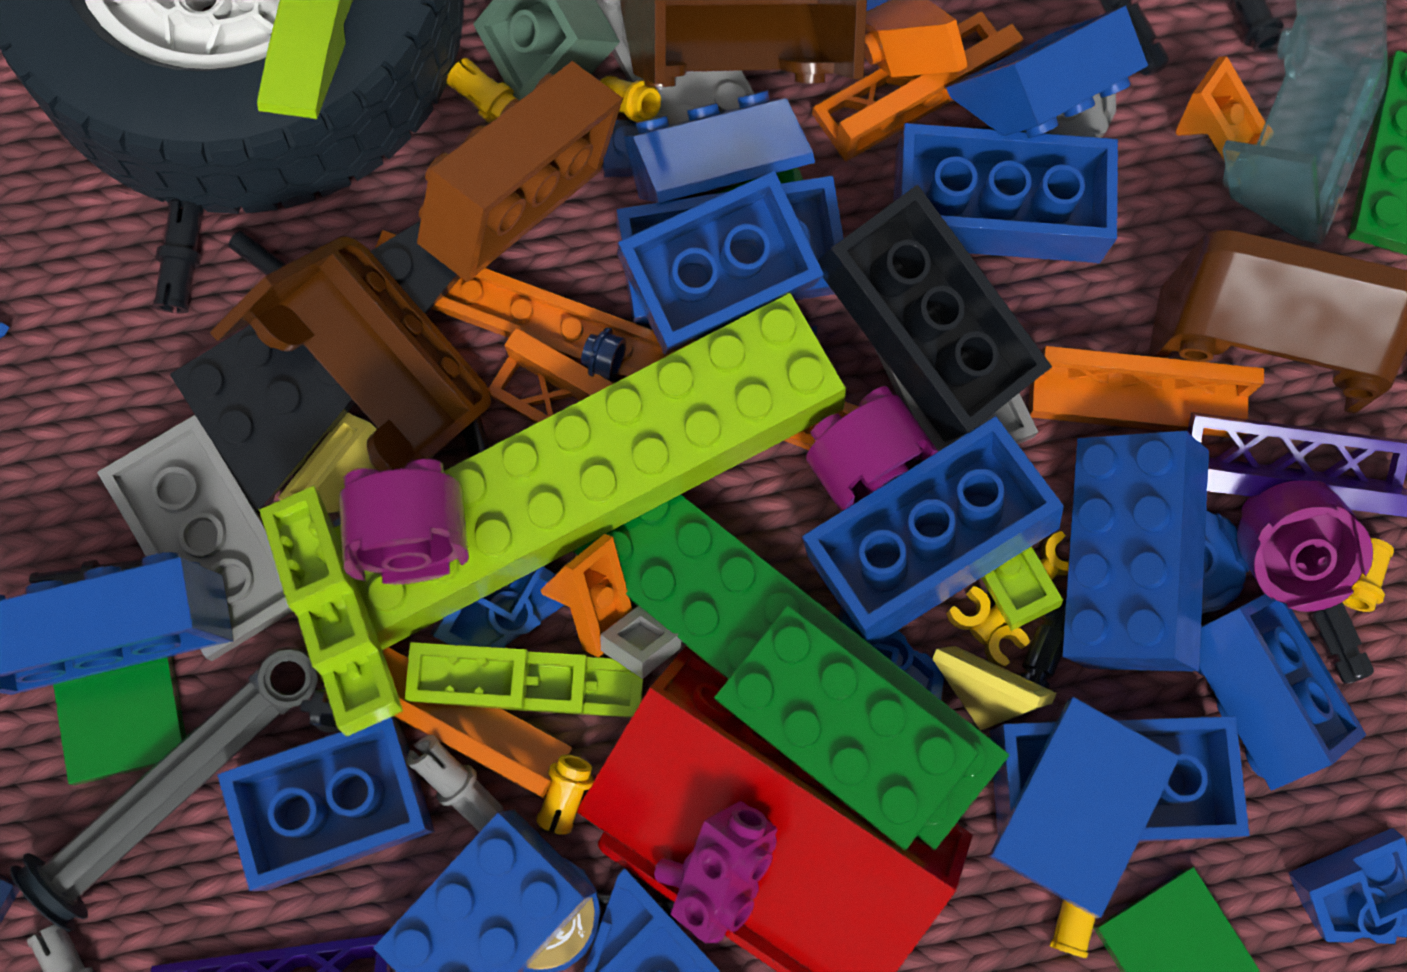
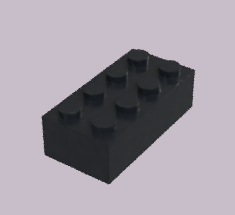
M918 184L830 248L817 260L824 274L823 279L944 442L971 432L1052 367Z

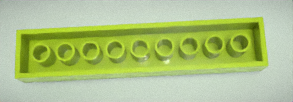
M791 293L443 471L444 474L455 478L462 487L469 559L463 566H461L458 558L449 562L450 574L424 582L382 584V573L365 571V581L355 579L382 650L811 427L826 417L843 410L846 388ZM341 525L334 529L342 545Z

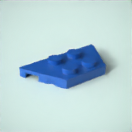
M624 868L618 874L584 972H721Z

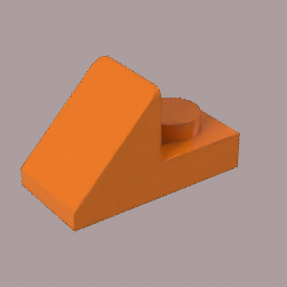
M1227 56L1217 58L1195 89L1175 132L1178 136L1208 134L1230 171H1247L1272 135Z
M606 534L564 566L540 590L542 595L570 607L582 649L598 658L603 654L601 651L600 634L633 610L630 598L626 595L627 587L613 537Z

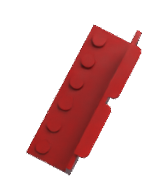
M685 646L647 691L595 778L592 787L588 790L578 807V814L604 831L597 842L598 848L610 859L675 902L680 888L658 882L655 879L656 865L664 858L684 864L686 858L694 851L704 821L742 801L747 806L760 811L770 823L778 828L775 834L776 847L770 853L772 854V861L768 870L758 881V894L752 900L754 908L749 918L738 930L731 932L728 929L725 936L777 972H897L957 891L973 834L956 823L936 850L932 849L917 836L907 850L904 851L718 703L714 697L728 680Z

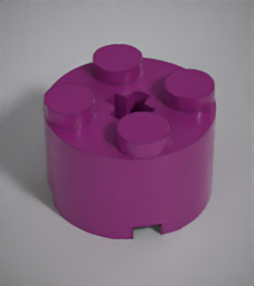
M883 386L865 396L860 402L859 408L842 418L840 414H833L819 422L811 431V435L816 442L809 449L806 461L840 512L936 454L938 450L902 399L897 395H893L887 386Z
M422 459L409 463L405 469L384 472L374 469H357L344 476L345 487L339 494L343 564L344 570L349 576L365 581V571L382 573V584L418 583L450 574L449 562L457 558L461 566L468 561L469 552L462 487L455 478L443 473V464L441 462Z
M1300 480L1284 482L1267 489L1260 495L1250 497L1241 509L1242 517L1237 532L1239 551L1262 591L1271 599L1274 598L1286 604L1288 608L1310 612L1338 605L1354 593L1351 587L1358 581L1362 573L1366 577L1371 568L1373 547L1367 530L1341 497L1323 482Z

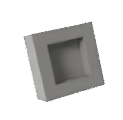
M639 606L600 634L601 651L642 679L681 649V640L677 637L678 634L669 631Z

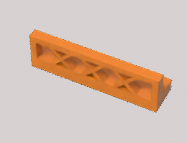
M981 11L958 24L961 40L976 31L982 38L981 42L965 50L968 68L960 72L926 74L920 77H916V75L891 77L884 70L879 69L814 106L812 115L841 157L847 162L902 130L905 123L912 124L952 101L953 99L950 98L946 87L1020 50L1024 39L1015 26L1010 24L997 32ZM889 83L902 86L880 100L873 101L876 88ZM869 93L868 99L861 98ZM843 107L860 110L841 121L839 126L831 116V114Z
M515 328L504 345L509 357L488 390L491 398L529 420L538 423L554 415L551 401L572 396L581 401L614 383L598 374H594L593 377L590 376L588 368L520 329ZM520 365L538 376L542 394L520 400L504 391V388ZM546 381L561 390L548 392ZM545 403L548 415L532 406Z
M1045 346L1041 352L1052 367L1030 384L1028 412L1031 418L1168 432L1187 431L1191 412L1248 419V397L1264 384V368ZM1204 428L1203 435L1230 438L1225 430ZM1236 432L1240 439L1247 434Z
M389 647L382 650L403 708L402 712L393 717L426 735H434L444 745L545 799L551 784V777L548 775L549 767L551 764L557 763L561 755H571L574 750L571 746L503 709L406 702L405 690L409 658Z

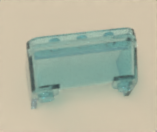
M1296 0L1297 17L1292 28H1285L1283 30L1278 45V59L1284 60L1285 78L1258 142L1254 145L1226 140L1224 144L1223 155L1226 168L1223 184L1225 187H1229L1231 198L1298 239L1316 243L1324 241L1380 104L1388 70L1386 0Z

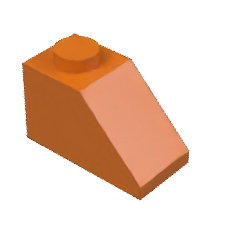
M889 0L866 12L864 57L870 65H878L889 76L902 77L960 72L969 67L956 19L930 0Z

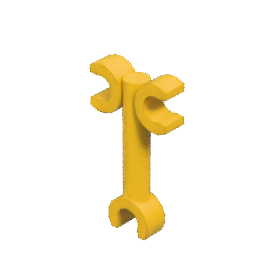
M1062 531L1054 533L1043 543L1041 548L1040 561L1051 580L1057 575H1068L1069 561H1062L1055 552L1056 545L1066 536ZM973 586L966 595L976 605V615L971 617L965 616L956 606H953L946 615L955 627L962 630H970L972 635L985 645V654L989 662L1004 668L1010 661L999 649L1000 640L1004 638L1010 639L1019 649L1026 647L1030 640L1027 634L1019 627L1011 631L997 605L995 604L990 609L988 595L982 589Z

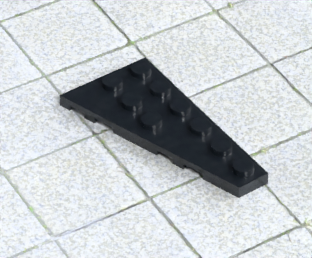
M420 220L370 252L426 315L439 299L441 300L447 295L461 277L417 244ZM251 325L170 374L246 497L259 514L260 509L269 506L274 501L273 497L291 475H296L306 463V457L327 432H332L355 404L352 398L304 344L293 351L271 348L259 339Z

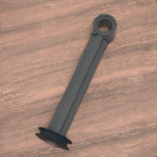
M291 646L277 648L269 653L261 663V666L248 677L249 681L49 861L44 862L39 857L27 853L23 855L24 867L18 865L10 866L12 879L27 900L49 921L61 929L69 932L75 930V922L73 920L75 917L82 920L88 918V910L80 898L85 891L280 714H286L292 707L299 706L302 700L310 698L315 691L318 677L317 671L312 666L309 654L300 648ZM284 661H292L299 664L305 671L302 685L296 690L289 692L277 689L273 685L270 676L271 671L277 664Z

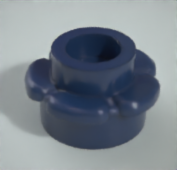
M606 327L599 335L590 334L585 342L581 356V364L588 367V374L592 377L594 374H598L603 378L613 380L617 376L625 356L626 339L613 335V330L609 327Z

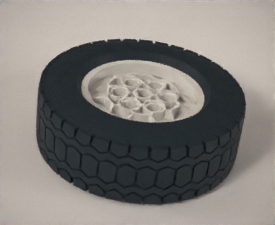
M0 0V50L7 64L64 138L107 175L126 187H130L138 193L161 202L166 201L169 203L170 201L179 200L180 207H184V201L200 205L207 212L239 214L240 207L242 206V209L247 214L278 210V203L280 201L285 209L315 201L314 193L317 191L320 192L322 198L350 186L351 182L348 177L354 176L359 181L383 165L382 155L390 159L411 139L410 131L416 134L432 113L433 103H438L447 85L448 74L455 65L460 48L464 0H353L343 25L346 44L317 119L261 112L258 110L257 99L268 45L280 0ZM213 6L208 10L202 11L206 7Z

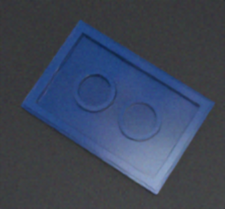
M1074 697L1068 699L988 856L1089 915L1101 918L1180 756Z

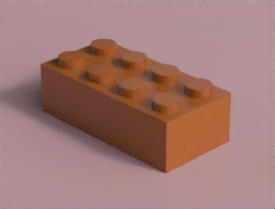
M573 61L554 75L552 73L546 74L538 82L535 89L523 99L519 100L516 98L510 101L499 117L485 127L483 125L477 126L470 132L462 145L450 154L442 153L432 161L425 174L427 188L424 203L419 210L421 222L417 244L466 282H469L601 172L603 158L606 155L623 98Z

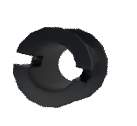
M1228 0L1245 31L1243 42L1246 46L1252 47L1255 52H1262L1275 46L1282 40L1283 34L1281 30L1284 24L1280 18H1274L1266 0Z

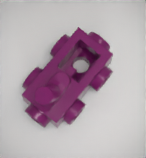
M742 801L706 819L694 851L686 858L684 864L664 858L656 865L655 879L658 882L680 888L671 916L706 944L722 941L728 929L731 932L738 930L747 921L754 908L752 900L758 894V881L763 877L771 864L772 854L770 853L776 847L775 834L778 828L770 823L760 811L747 806Z

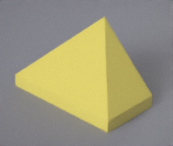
M347 413L332 432H329L278 498L282 500L311 486H315L327 513L340 511L339 494L345 487L344 476L357 469L376 470L369 459L367 440L377 428L370 422Z
M957 646L937 648L932 658L980 730L1053 704L1057 694Z

